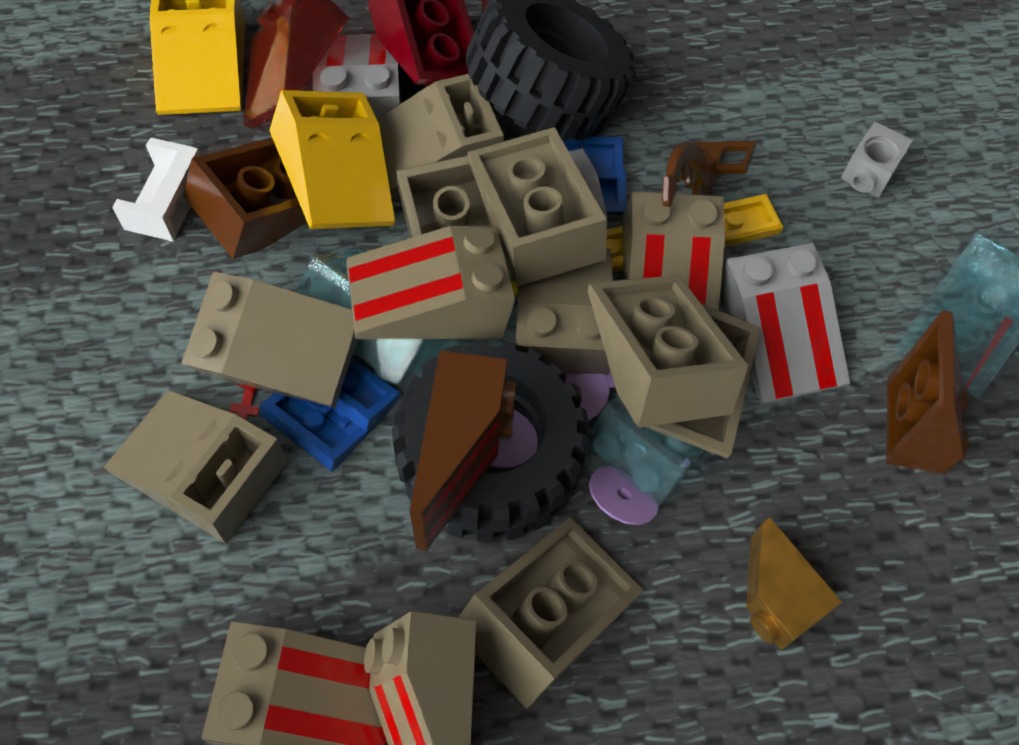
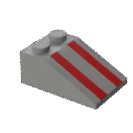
M376 34L319 36L313 65V91L364 93L376 119L401 104L400 65L378 40Z
M814 243L727 259L722 270L720 299L725 312L728 315L761 327L750 372L761 404L849 386L850 379L831 282Z

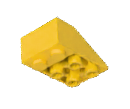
M151 0L149 18L157 114L242 111L245 18L240 0Z
M281 90L269 131L309 228L393 226L395 218L380 127L365 94L356 92Z

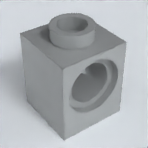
M874 121L853 153L840 179L850 183L859 192L870 193L879 198L913 140Z

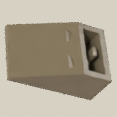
M469 74L436 81L377 119L380 127L391 198L399 196L396 171L468 156L467 152L501 143L504 139L489 101H485L479 94L478 85H473Z
M167 390L103 468L227 544L287 464V460L278 439L236 414Z

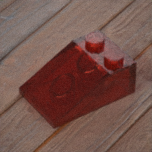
M279 0L277 4L274 2L270 3L259 15L257 21L261 26L252 37L244 116V125L253 129L274 116L281 90H302L349 20V17L332 0Z

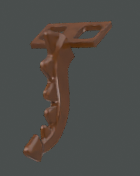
M756 142L679 143L670 155L666 176L663 178V206H671L677 193L676 182L685 180V185L688 189L692 188V195L711 196L712 185L717 180V174H746L756 148ZM728 151H747L744 161L739 164L721 163L724 154Z

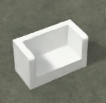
M150 138L146 147L155 166L135 203L117 199L112 208L124 230L174 241L191 207L183 197L191 160L193 157L201 155L198 148Z

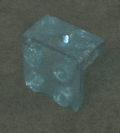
M619 396L607 403L587 436L589 438L587 448L658 507L671 495L688 469L707 452L704 449L647 427L638 428L632 422V417Z

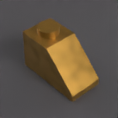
M768 518L759 526L750 541L746 608L752 614L750 622L756 633L769 644L775 642L779 649L783 650L840 605L842 601L774 521Z

